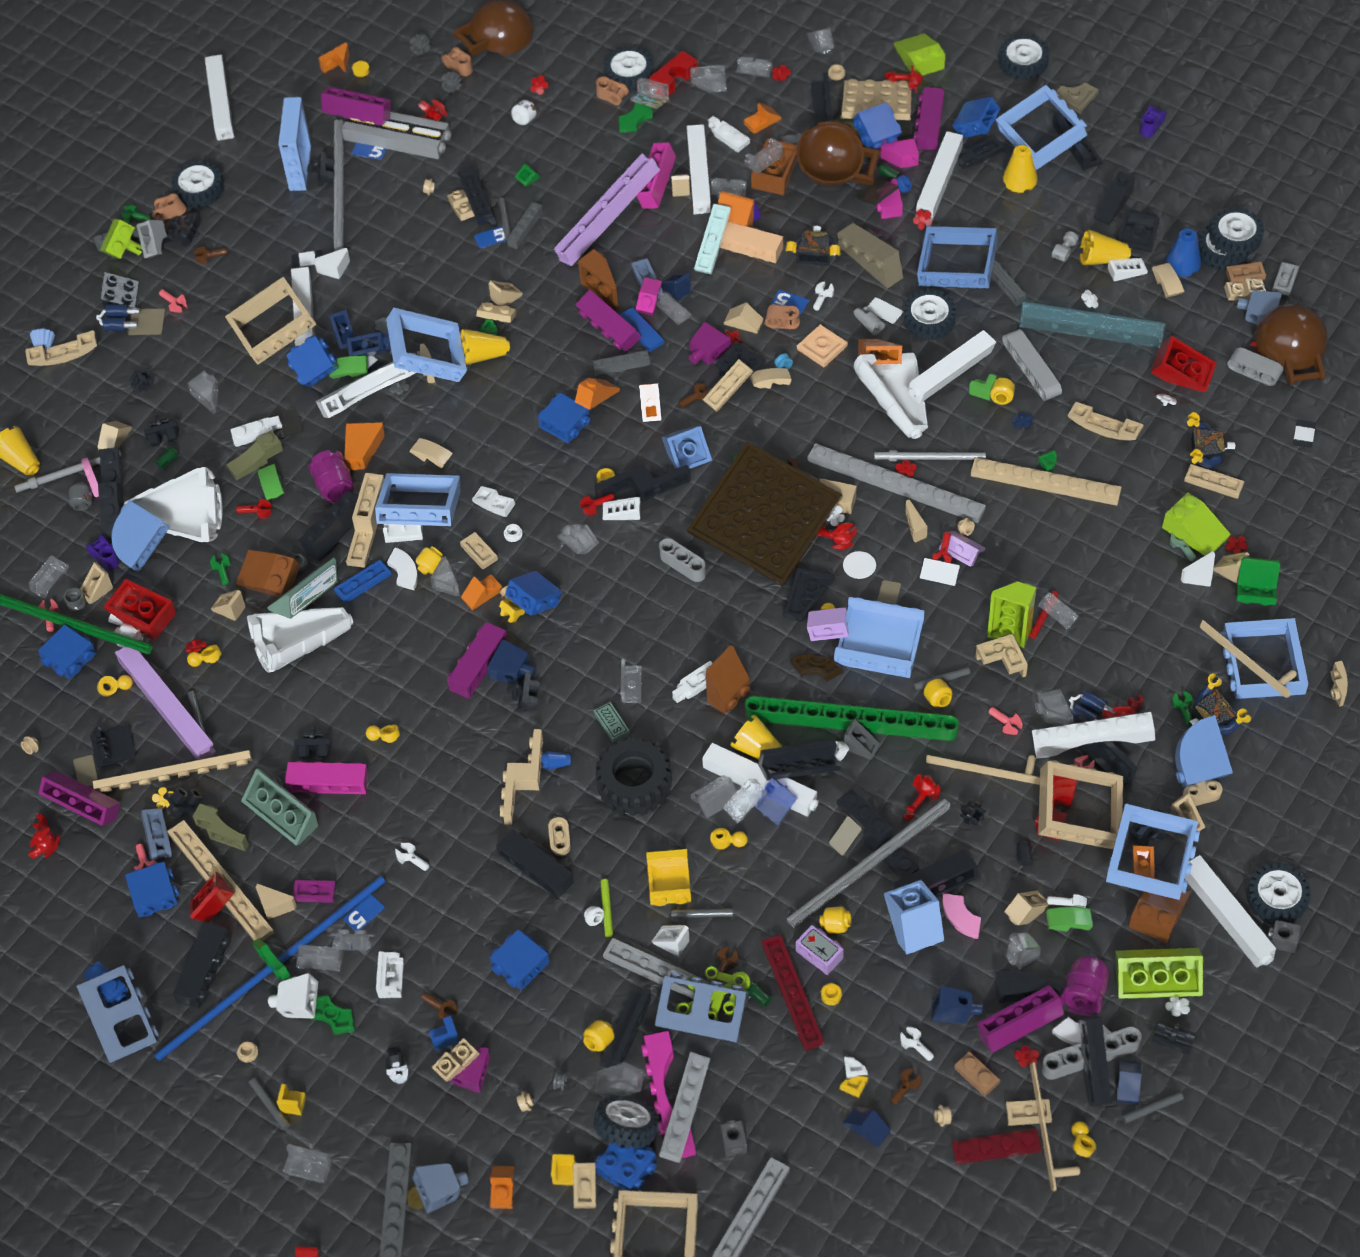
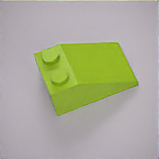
M925 33L894 43L896 50L910 72L913 65L922 76L945 68L944 51L939 43Z
M1186 493L1165 514L1162 525L1163 529L1171 534L1173 533L1181 541L1183 539L1187 545L1204 556L1212 551L1215 552L1231 535L1204 502L1190 493Z

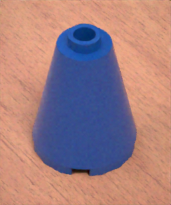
M1190 228L1182 229L1166 256V263H1169L1176 274L1181 277L1191 276L1192 273L1198 272L1201 267L1197 233Z

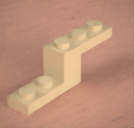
M365 473L352 516L355 533L346 560L348 566L366 567L378 526L375 507L383 486L384 475Z
M534 729L533 737H530L529 746L532 749V754H528V763H507V770L503 771V782H506L505 788H502L501 792L504 805H500V817L504 818L505 825H513L515 791L539 790L541 754L543 749L542 729Z

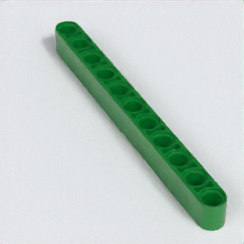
M751 696L745 702V714L750 721L754 720L751 716L756 715L764 723L847 731L852 720H854L848 718H855L869 733L952 741L958 736L959 721L951 715Z

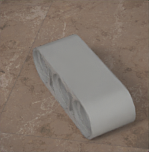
M1241 347L1235 349L1227 362L1231 370L1269 386L1275 385L1284 371L1282 365L1278 362Z
M670 538L663 539L659 543L660 558L663 562L694 582L704 580L706 568L705 561Z

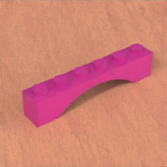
M669 1031L644 1036L645 1044H641L643 1057L647 1056L649 1062L645 1063L647 1076L652 1075L653 1082L649 1083L651 1094L656 1095L657 1101L654 1102V1108L657 1114L661 1116V1121L658 1123L660 1134H666L673 1111L665 1094V1078L669 1066L674 1059ZM691 1128L682 1158L695 1155Z

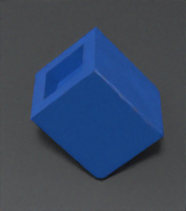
M451 1016L443 1018L445 1026L429 1032L435 1051L459 1043Z

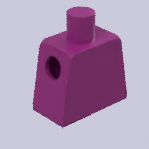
M704 322L690 341V352L692 354L689 355V360L693 364H697L700 360L707 364H712L731 348V338Z
M473 1047L480 1054L449 1082L481 1093L491 1056L489 1048Z

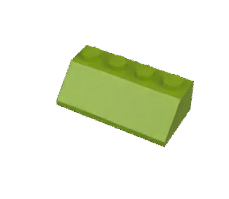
M1015 582L992 591L987 637L998 639L1013 634L1018 646L1021 648L1025 647L1032 628L1036 587L1028 583Z
M1199 948L1115 951V974L1119 999L1203 996V955Z

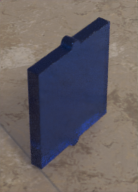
M772 777L753 805L763 813L764 817L767 816L779 825L798 797L788 790L786 785L783 786Z

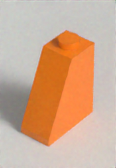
M859 339L858 356L874 354L876 361L873 364H902V345L879 339Z
M383 422L346 424L344 460L349 470L366 469L385 437Z

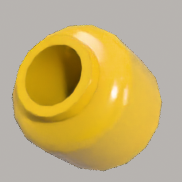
M1007 378L996 379L990 392L991 399L1000 405L1010 403L1014 397L1015 386Z
M432 546L424 548L416 558L417 569L424 575L427 573L435 574L444 562L443 554Z
M933 679L927 683L923 694L932 706L940 708L950 703L953 692L944 680Z
M843 906L828 907L824 910L823 915H820V925L822 928H825L828 934L844 933L848 927H851L850 912L846 911Z
M602 1020L594 1021L583 1033L585 1046L591 1051H603L614 1039L611 1024Z

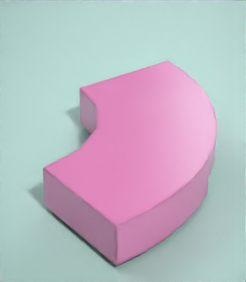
M83 458L81 463L94 497H98V483L88 458Z
M943 894L942 903L946 918L962 934L978 939L981 917L975 916L967 910L964 905L963 896Z

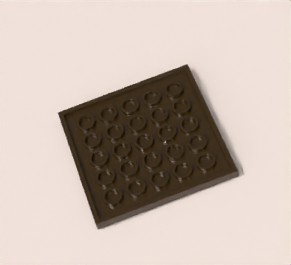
M746 442L687 528V532L777 584L784 586L842 499V494L751 443Z

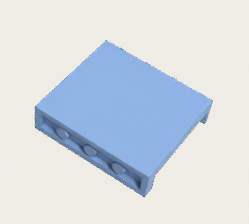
M849 597L846 614L849 637L840 638L838 647L835 649L834 661L843 666L910 678L924 623L925 611L918 608L902 607L897 604L891 605L880 601Z

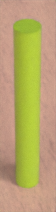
M602 879L600 882L605 936L612 937L613 927L609 881Z

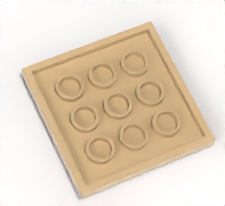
M855 79L845 81L842 118H854L858 112L887 102L893 110L896 120H910L912 89H909V82H891L889 80L882 82L873 80L857 81Z

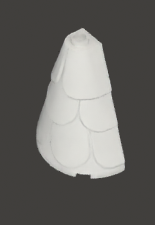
M902 353V364H873L876 361L874 354L859 355L853 366L859 379L874 395L878 403L887 411V415L908 438L916 439L922 436V433L928 428L925 402L923 401L919 404L907 393L911 381L919 376L915 354Z
M206 467L197 468L130 499L169 525L170 528L166 533L175 536H183L199 542H211L218 536L216 533L217 529H221L223 513L219 485L214 484V474Z
M343 607L300 611L292 619L276 613L247 616L251 639H254L256 645V654L261 665L268 673L281 669L301 656L314 651L321 645L328 644L350 630L351 625H353L351 614H348Z

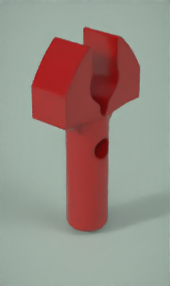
M611 493L594 500L588 495L581 500L580 508H583V514L593 515L597 513L596 508L605 502L613 501L615 497Z
M259 499L257 505L237 506L236 511L237 513H257L259 519H264L272 513L271 509H263L272 508V505L265 499Z
M944 532L941 549L937 554L933 553L932 560L938 561L944 555L945 563L951 564L952 557L947 553L951 538L950 532Z

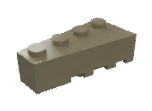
M854 223L837 233L840 248L887 289L903 279L899 251Z

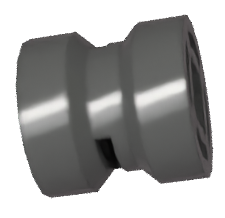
M70 588L65 592L64 599L69 611L74 614L83 612L87 604L82 591L79 588Z

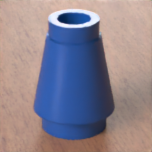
M551 751L542 753V769L552 770L570 765V754Z

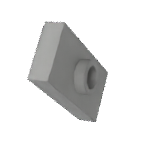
M1282 262L1272 292L1290 296L1299 266Z

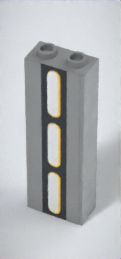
M390 112V119L384 125L361 122L358 119L350 118L346 119L342 127L343 137L346 141L434 159L440 158L441 154L445 152L447 141L451 139L448 123Z

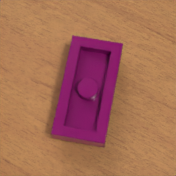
M295 880L293 891L295 902L334 903L336 882Z

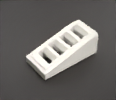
M1141 258L1115 259L1108 262V270L1113 281L1147 274L1148 272Z
M640 497L603 503V520H640ZM608 508H612V513H608Z

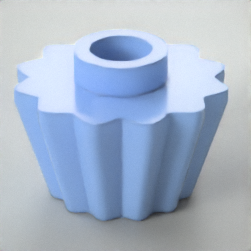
M40 328L32 330L30 336L34 347L43 345L44 349L51 347L55 334L50 330Z

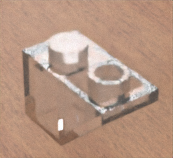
M569 524L557 536L559 540L577 554H587L599 543L588 525Z
M1028 932L1013 933L1009 935L1007 958L1012 965L1015 964L1020 970L1039 958L1041 947Z

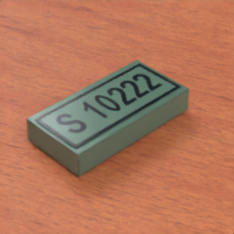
M611 702L594 710L595 717L612 742L630 734V730Z

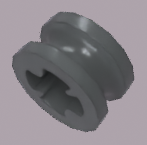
M556 1071L553 1089L557 1090V1088H560L561 1091H565L567 1072L560 1074L559 1071Z

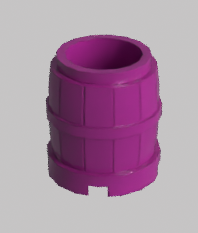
M330 450L318 453L311 459V465L308 464L317 489H319L322 497L329 502H337L347 490L353 491L350 471L346 467L342 453L338 450H335L336 453H331Z
M1088 956L1075 960L1066 977V985L1060 997L1061 1004L1063 1006L1065 1004L1070 1007L1069 1011L1078 1015L1092 1016L1093 1012L1100 1013L1103 1004L1102 999L1106 993L1109 979V971L1106 964L1099 959Z

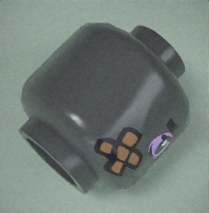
M78 482L69 488L68 502L74 510L85 511L93 503V491L90 486L83 482Z

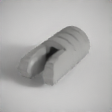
M867 306L863 309L856 308L854 310L856 318L872 335H878L883 331L885 324Z

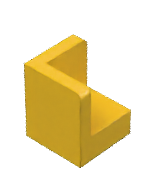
M281 1084L277 1100L281 1113L302 1115L306 1094L305 1092L290 1091L286 1084Z
M553 1154L551 1170L553 1185H573V1163H576L574 1155Z

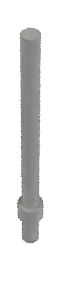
M100 457L89 460L91 467L100 465ZM82 463L36 479L35 477L30 478L27 482L15 485L14 487L16 492L29 488L32 490L38 488V485L82 471L84 468Z
M897 450L874 452V459L889 461L975 460V457L986 458L985 453L897 452Z

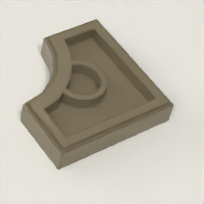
M1084 82L1077 87L1061 85L1055 92L1060 100L1063 99L1066 102L1067 108L1080 114L1097 96L1099 89Z

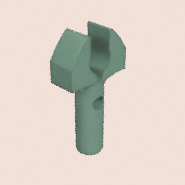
M1172 533L1170 545L1173 548L1180 547L1190 561H1194L1196 556L1183 539L1182 541L1176 539Z

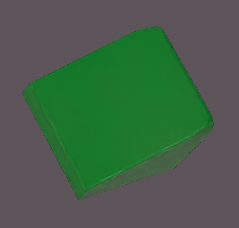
M524 164L515 175V178L526 187L541 177L527 164Z

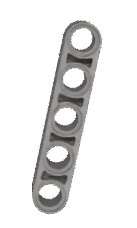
M1018 329L1003 335L1004 346L1041 399L1046 401L1062 394L1060 383L1024 332Z
M1127 1027L1104 1035L1107 1061L1136 1052L1140 1045L1141 1032L1135 1027ZM1132 1038L1135 1042H1129L1126 1039ZM1082 1043L1047 1054L1044 1057L1042 1066L1044 1077L1052 1080L1084 1070ZM1111 1044L1114 1045L1116 1048L1110 1049L1106 1045ZM1072 1057L1076 1059V1061L1070 1062L1067 1058ZM1054 1064L1057 1068L1052 1069L1047 1065Z

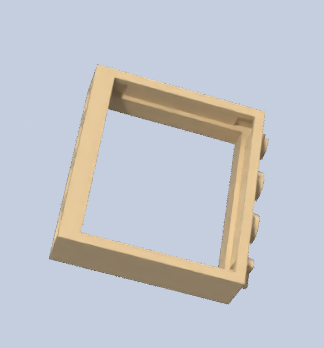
M284 276L225 316L257 365L316 325ZM287 295H290L302 315L252 348L240 327Z
M1055 760L1047 761L1040 768L1038 835L1114 850L1123 816V776L1116 775L1113 772H1100L1094 768H1081L1075 764H1061ZM1053 775L1111 787V832L1052 821Z
M619 1191V1198L615 1199L614 1211L617 1212V1219H613L612 1232H616L615 1240H611V1253H614V1257L623 1256L626 1205L688 1208L685 1257H695L698 1211L697 1194Z

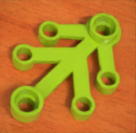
M712 966L708 967L705 971L708 980H719L727 983L723 987L731 988L732 985L744 987V991H746L750 986L749 976L744 972H736L733 975L718 972ZM710 971H715L714 976H709L708 974ZM738 979L743 980L741 984H736ZM688 985L689 989L695 990L694 986ZM714 991L712 993L711 1002L713 1001L708 1017L713 1015L715 1016L714 1020L718 1021L717 1015L724 995L728 993ZM731 994L729 1002H726L723 1006L724 1012L728 1016L734 1014L735 994ZM693 1001L690 1003H679L676 1006L675 1012L681 1013L680 1009L686 1007L687 1011L681 1014L689 1015L692 1011ZM728 1006L734 1007L732 1011H727L726 1009Z

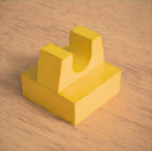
M511 599L502 600L499 605L501 608L500 615L508 616L509 614L510 618L508 621L510 623L516 622L519 616L525 613Z

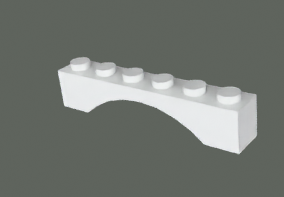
M392 361L317 400L316 403L323 417L330 418L362 398L417 372L395 368Z
M1151 712L1032 730L1036 759L1057 756L1071 748L1094 742L1124 741L1141 743L1155 740Z

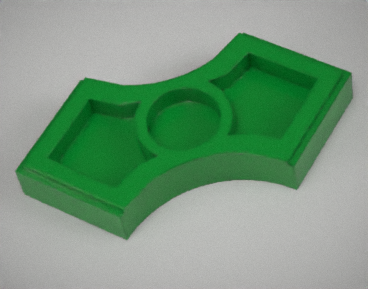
M640 102L635 103L631 112L619 116L620 133L637 132L638 126L643 121L653 118L652 107Z
M259 938L252 942L260 958L271 968L281 982L292 978L285 966L275 957L266 943Z
M329 995L317 997L315 1018H311V1020L326 1022L331 1026L334 1035L355 1031L351 1009H341L331 1002Z

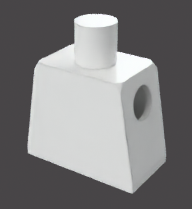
M308 973L280 982L278 994L271 995L268 998L269 1006L271 1008L276 1007L277 1011L287 1018H315L318 981Z

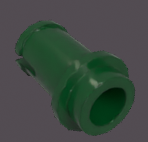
M882 163L878 169L881 176H886L891 180L901 176V173L889 167L888 163Z
M173 447L166 448V452L155 461L160 469L164 470L173 459H177L178 452Z
M751 982L746 990L749 992L748 996H752L762 1007H766L772 1001V997L760 987L761 984L759 982Z

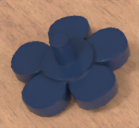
M1025 412L1018 413V417H1012V423L1018 429L1022 428V426L1025 428L1031 426V421L1033 420L1032 415H1026Z

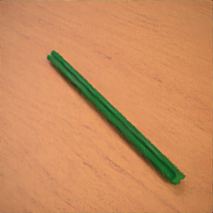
M0 594V605L42 618L46 621L48 620L61 626L66 625L82 633L102 638L145 654H150L153 649L150 643L132 639V637H126V635H120V633L116 634V632L114 633L105 628L87 624V622H81L72 617L54 613L45 608L33 606V604L31 605Z

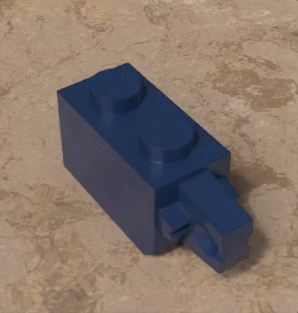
M376 332L347 339L350 357H370L391 352L389 333Z

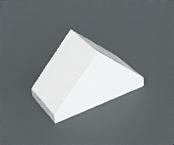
M347 248L314 259L317 273L340 279L350 262Z
M1212 551L1184 568L1181 581L1183 583L1210 587L1215 553Z
M686 925L662 926L652 940V943L679 957L689 943V929Z

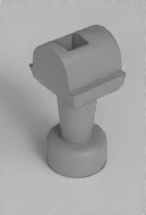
M1071 231L1064 235L1062 245L1057 244L1052 252L1053 258L1063 262L1068 260L1071 253L1070 246H1074L1078 241V236Z

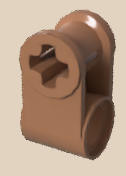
M454 47L449 54L442 56L443 63L461 76H469L473 72L470 56L458 47Z
M600 77L596 81L597 97L614 105H620L622 98L629 93L626 85L607 77Z
M170 194L166 197L157 198L154 201L155 210L152 212V217L155 220L164 221L175 216H181L187 207L176 194Z
M770 305L767 309L765 325L773 329H796L800 325L798 318L799 309L795 306Z

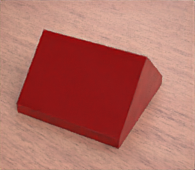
M215 872L191 899L190 917L192 919L210 922L235 894L219 873Z

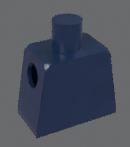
M502 640L487 666V673L489 679L514 683V681L520 682L525 673H530V678H533L536 673V667L529 665V654L506 640Z
M940 986L932 1002L931 1021L964 1024L970 1015H982L983 1004L973 1003L971 992Z

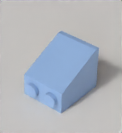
M922 880L884 893L898 944L906 954L944 941L939 901Z

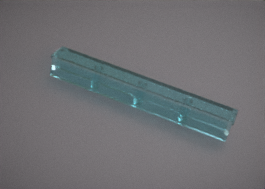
M1022 302L1020 327L1156 348H1160L1166 326V323L1028 302Z

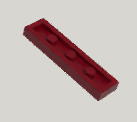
M1037 1129L952 1142L956 1165L1041 1152Z

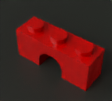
M682 51L674 56L670 62L663 65L655 74L650 76L649 90L665 100L675 91L674 78L678 77L688 81L698 72L697 60Z
M1053 775L1052 821L1066 823L1067 814L1057 811L1055 807L1059 805L1071 807L1077 780ZM1037 814L1035 826L1038 827L1037 835L1039 833V814ZM1048 837V838L1056 839V840H1059V841L1061 840V839H1058V838Z

